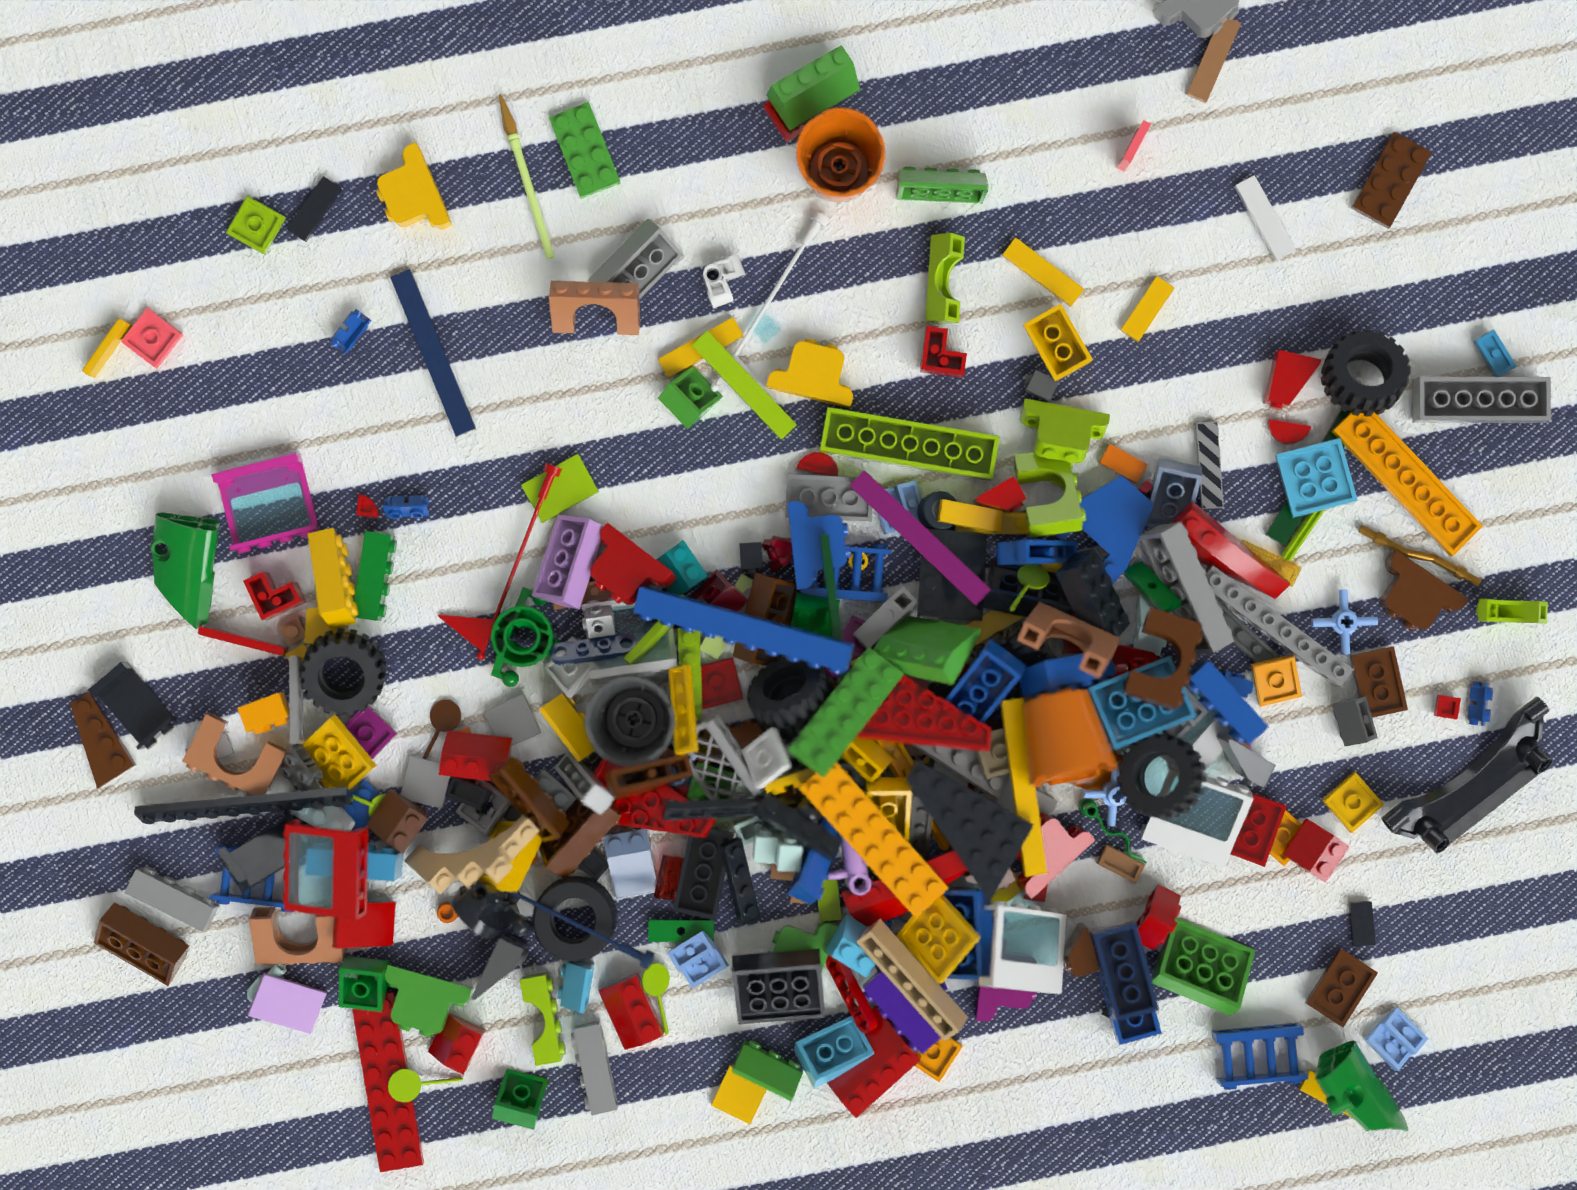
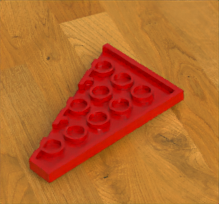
M603 758L594 774L608 789L606 773L631 766L617 765ZM669 784L649 792L613 800L617 804L622 816L616 825L705 838L717 819L662 821L661 811L665 802L671 800L690 801V799Z

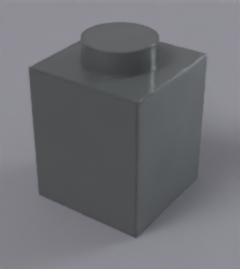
M1035 370L1033 374L1029 373L1023 384L1026 386L1024 392L1048 403L1059 380L1054 381L1052 377Z

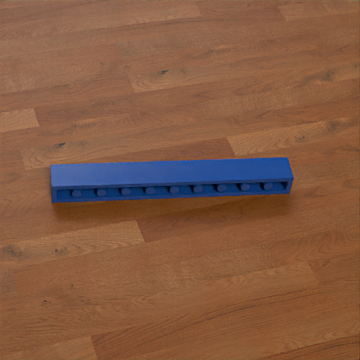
M648 586L639 588L633 612L640 614L639 618L652 621V618L660 620V624L672 627L675 624L681 626L683 631L694 632V630L702 632V636L708 638L722 637L723 642L729 644L740 642L747 649L756 650L761 648L765 650L766 654L778 656L779 653L786 655L787 660L799 662V659L808 662L807 665L815 668H820L822 665L829 667L828 671L837 674L848 670L855 645L850 642Z

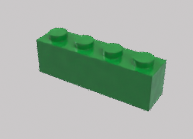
M365 531L354 602H356L359 612L358 615H355L356 618L381 621L382 617L386 615L387 605L384 604L385 596H388L390 592L388 576L393 572L394 562H391L392 553H395L397 548V540H394L395 536Z

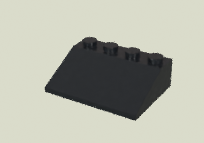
M927 529L984 583L987 535ZM921 554L917 617L982 621L983 599L975 606Z
M820 948L732 955V974L738 1025L825 1018Z

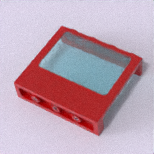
M298 819L285 824L283 832L285 838V849L283 852L285 860V870L283 872V880L285 881L283 893L284 910L353 920L366 915L368 828L359 827L353 831L305 826L300 825V820Z

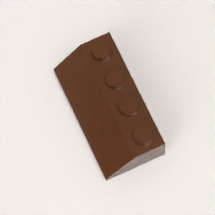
M755 573L744 613L790 626L794 614L797 593H800V590H797L796 582ZM736 642L732 656L751 664L768 666L767 664L770 662L778 661L782 654L778 653V656L766 654L764 649L757 648L756 650L745 648L743 643Z
M755 718L742 721L743 725L734 727V723L726 725L742 750L765 733L758 723L755 722ZM708 729L702 730L698 738L710 740L711 734ZM781 738L782 744H787L786 738ZM698 743L699 753L707 755L709 745ZM712 746L710 756L722 758V750ZM700 758V762L705 763L706 759Z
M513 756L506 758L488 777L521 816L524 815L539 830L537 834L544 842L558 839L569 825L566 819L567 815L562 809L556 808L552 803V797L546 791H542L539 788L537 779L531 774L528 775L523 769L524 764L518 758Z
M577 798L565 812L569 825L562 835L555 840L547 842L542 840L539 850L545 868L564 879L573 873L580 862L590 855L591 850L598 842L604 839L606 833L622 817L614 801L600 815Z
M115 902L99 920L94 944L166 986L171 984L189 950V945L184 940L170 935L165 929L151 924L146 918L134 914L126 906Z

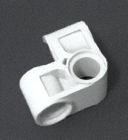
M739 255L729 256L705 267L703 281L712 308L733 302L727 282L746 275ZM715 271L719 277L716 280H710L707 277V273Z

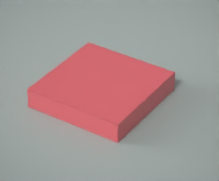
M1145 120L1142 121L1117 169L1124 172L1130 165L1151 123Z
M147 307L121 342L154 368L158 369L182 338L183 334Z

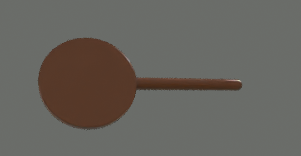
M440 700L433 705L430 711V721L437 730L422 757L423 759H427L440 731H452L459 725L461 710L455 702Z

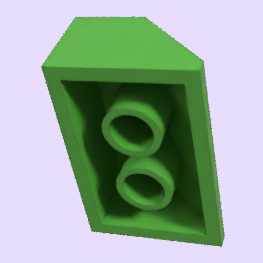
M744 1040L733 1063L732 1073L792 1102L803 1075V1069L800 1068L801 1065L791 1059L789 1061L782 1059L781 1054L774 1050H769L768 1052L762 1049V1045L756 1041L750 1040L748 1042Z

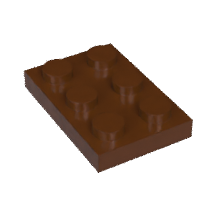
M1394 646L1349 655L1352 668L1354 669L1353 674L1358 697L1366 696L1372 718L1408 710Z
M1339 948L1305 1003L1344 1028L1378 972Z

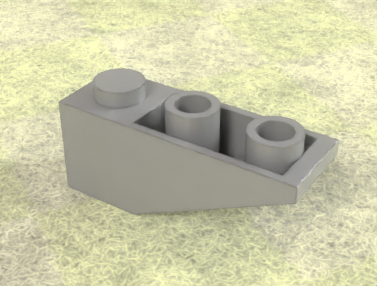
M903 586L853 636L865 649L868 647L872 648L881 636L914 611L918 601Z

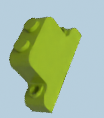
M1024 399L1020 412V422L1024 426L1034 428L1036 431L1034 441L1035 454L1047 459H1056L1069 463H1082L1085 460L1090 446V438H1103L1110 421V414Z

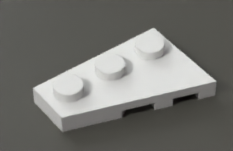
M312 781L310 790L326 789L319 782ZM342 807L304 808L301 811L292 810L290 813L314 827L351 831L355 824V821Z

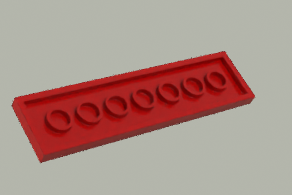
M395 991L386 993L382 1012L352 1009L380 1173L424 1164L414 1100L399 1102L390 1095L388 1090L391 1076L398 1070L408 1069L402 1030L398 1029V1024L391 1019V1012L396 999Z

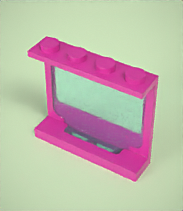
M294 453L211 474L213 483H217L219 486L233 545L229 546L230 550L237 551L238 554L251 551L250 547L259 546V549L272 546L271 542L279 540L280 543L293 541L292 537L301 535V538L308 537V533L319 530L300 454Z

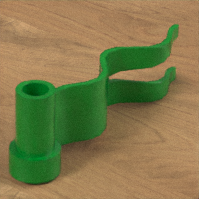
M1083 798L1079 802L1080 812L1090 818L1096 816L1099 826L1106 834L1110 836H1124V849L1131 858L1142 861L1145 864L1147 863L1140 855L1130 853L1129 838L1122 830H1108L1104 828L1101 818L1097 815L1098 808L1093 799Z

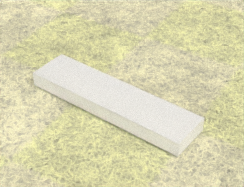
M1255 175L1235 185V190L1275 262L1295 252L1296 249Z

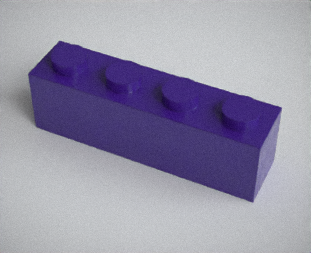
M881 969L863 984V989L865 990L863 995L869 1002L875 1001L877 1003L879 1013L885 1019L889 1017L894 1022L892 1027L900 1036L904 1034L909 1039L907 1044L914 1052L919 1050L923 1055L941 1038Z

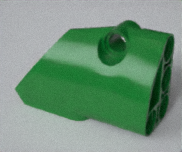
M156 513L151 546L154 584L174 609L191 626L197 629L199 626L208 623L215 576L213 568L219 539L220 521L173 513ZM164 543L168 549L161 550L157 544Z
M1352 1040L1325 1051L1319 1056L1315 1079L1325 1096H1327L1326 1102L1333 1115L1346 1111L1367 1132L1388 1129L1409 1131L1405 1117L1385 1084L1377 1078L1356 1041Z

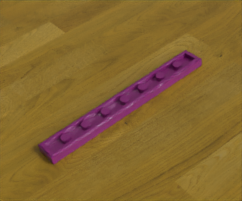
M865 470L849 485L975 606L989 593L991 589Z

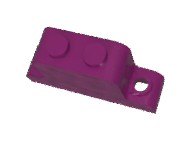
M1002 938V960L1036 964L1032 956L1027 953L1005 951V939ZM978 982L974 1017L976 1021L988 1022L993 1017H996L997 1006L1025 1009L1030 1006L1032 1000H1035L1036 992L979 986Z

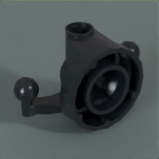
M478 881L470 889L466 886L460 887L451 896L450 902L457 916L473 932L485 939H496L511 923L513 924V932L519 936L534 930L531 921L519 913L517 903L520 898L508 893V897L505 899L506 891L497 890L492 884Z

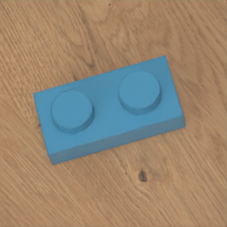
M1495 330L1473 341L1494 377H1500L1516 367L1515 362Z

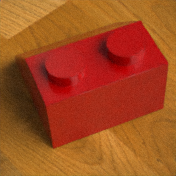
M1013 476L976 497L972 502L974 505L1002 510L1003 512L1009 510L1012 513L1024 506L1022 501L1026 500L1027 497Z
M1305 818L1282 855L1312 876L1326 883L1350 846Z
M449 1013L443 1031L435 1035L428 1052L444 1066L464 1075L486 1030Z

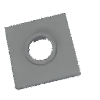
M476 780L474 784L492 791L489 800L492 801L493 807L484 815L481 810L461 803L456 813L485 836L490 837L511 806V803L489 781Z

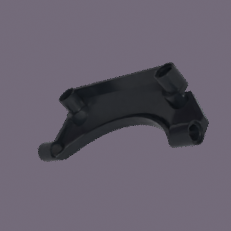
M1536 696L1513 714L1493 744L1464 772L1428 794L1403 800L1382 816L1381 820L1391 833L1412 839L1420 836L1435 853L1444 851L1452 842L1552 765L1553 759L1540 748L1538 743L1542 739L1544 715L1550 712L1546 703Z

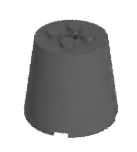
M626 676L609 681L595 692L586 710L585 728L591 744L603 758L621 766H636L652 761L666 749L674 733L675 715L670 699L659 686L644 678ZM637 713L640 722H636L634 725L631 723L632 720H629V716Z

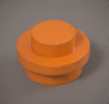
M450 901L441 903L437 908V916L444 923H452L458 917Z

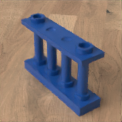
M874 545V549L850 547V552H854L852 583L849 586V590H840V585H838L840 568H833L837 599L886 602L888 600V593H883L884 589H882L884 555H891V550H887L886 545ZM862 553L875 554L873 588H871L870 592H864L862 587H860ZM816 570V583L812 584L808 589H802L801 593L827 597L826 589L819 588V584H817L818 570Z
M228 845L217 846L215 856H218L217 850L221 849L224 846L229 853L239 847ZM307 855L300 858V866L307 864ZM223 866L220 893L215 892L210 895V899L217 900V904L228 905L230 902L279 907L283 912H294L284 910L283 900L272 899L275 874L265 879L263 898L250 896L251 888L242 893V895L229 894L231 876Z
M1299 1023L1212 1030V1039L1222 1046L1225 1077L1216 1078L1217 1083L1226 1090L1236 1089L1239 1085L1282 1081L1297 1084L1301 1083L1304 1079H1308V1074L1303 1070H1298L1296 1039H1298V1036L1304 1035L1303 1026ZM1284 1037L1287 1040L1289 1072L1277 1073L1274 1048L1276 1038ZM1263 1039V1042H1265L1268 1074L1255 1075L1252 1047L1254 1040ZM1241 1041L1244 1046L1246 1076L1233 1077L1230 1045H1233L1232 1042Z

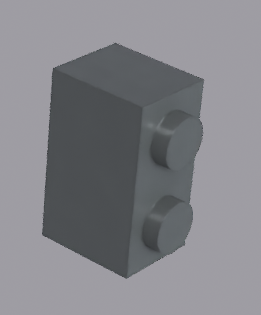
M1366 696L1346 699L1333 704L1334 717L1337 719L1340 737L1345 747L1367 743L1378 738Z

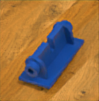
M357 309L354 312L351 311L343 322L348 328L344 330L342 327H339L331 337L332 341L330 344L346 355L354 347L359 336L367 330L372 320Z
M424 495L409 496L408 503H405V496H389L384 499L385 506H383L386 517L399 519L401 517L422 518L423 516H430L427 508L429 506V498L424 497Z
M1473 681V685H1470L1469 700L1478 701L1477 706L1469 705L1467 720H1469L1470 725H1478V721H1482L1481 726H1486V722H1490L1491 709H1487L1488 700L1492 701L1493 688L1490 687V683L1486 682L1485 687H1483L1482 682Z

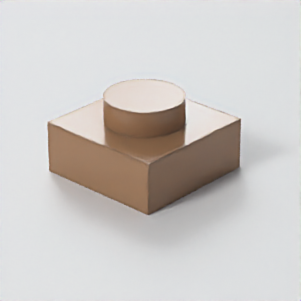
M300 617L278 627L288 646H292L305 639V627Z

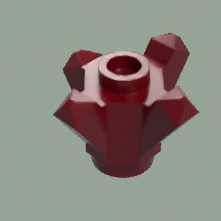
M773 535L771 539H765L762 542L763 549L767 551L768 558L772 561L769 564V569L772 572H778L793 559L791 538Z

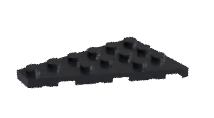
M916 760L906 781L983 893L991 900L1032 830L1033 823Z

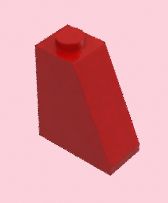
M1282 350L1276 351L1273 356L1263 403L1269 404V408L1275 410H1282V407L1289 406L1321 364L1322 359Z

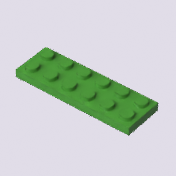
M868 647L791 745L788 752L824 778L904 673Z

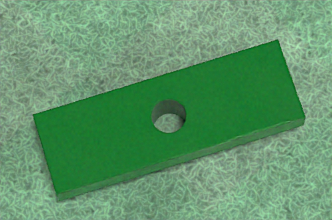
M1142 561L1124 571L1123 575L1156 609L1170 613L1181 607V601Z
M649 919L648 942H685L702 931L714 942V920ZM683 927L685 933L680 934L677 929Z

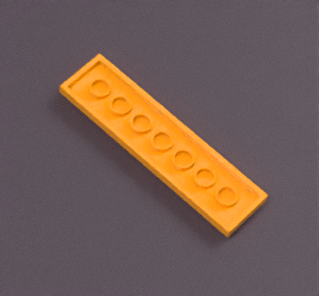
M1351 411L1331 431L1337 438H1341V442L1449 556H1454L1483 527L1375 412L1372 416L1365 417L1364 413L1356 416L1352 415Z
M837 762L824 778L814 772L798 786L915 918L949 889Z

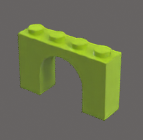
M1035 452L1014 455V470L1018 484L1046 481L1057 485L1064 493L1061 499L1052 504L1026 507V524L1029 538L1082 530V522L1086 521L1084 508H1080L1079 503L1082 502L1080 490L1076 491L1075 488L1077 486L1076 473L1071 471L1073 463L1040 457Z

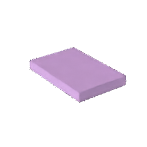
M263 973L247 1014L253 1018L311 1034L327 993L320 989Z

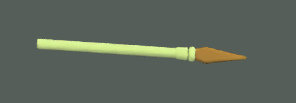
M499 94L503 129L507 134V140L518 165L546 259H552L555 256L521 150L522 146L519 139L520 136L517 133L516 122L502 95Z

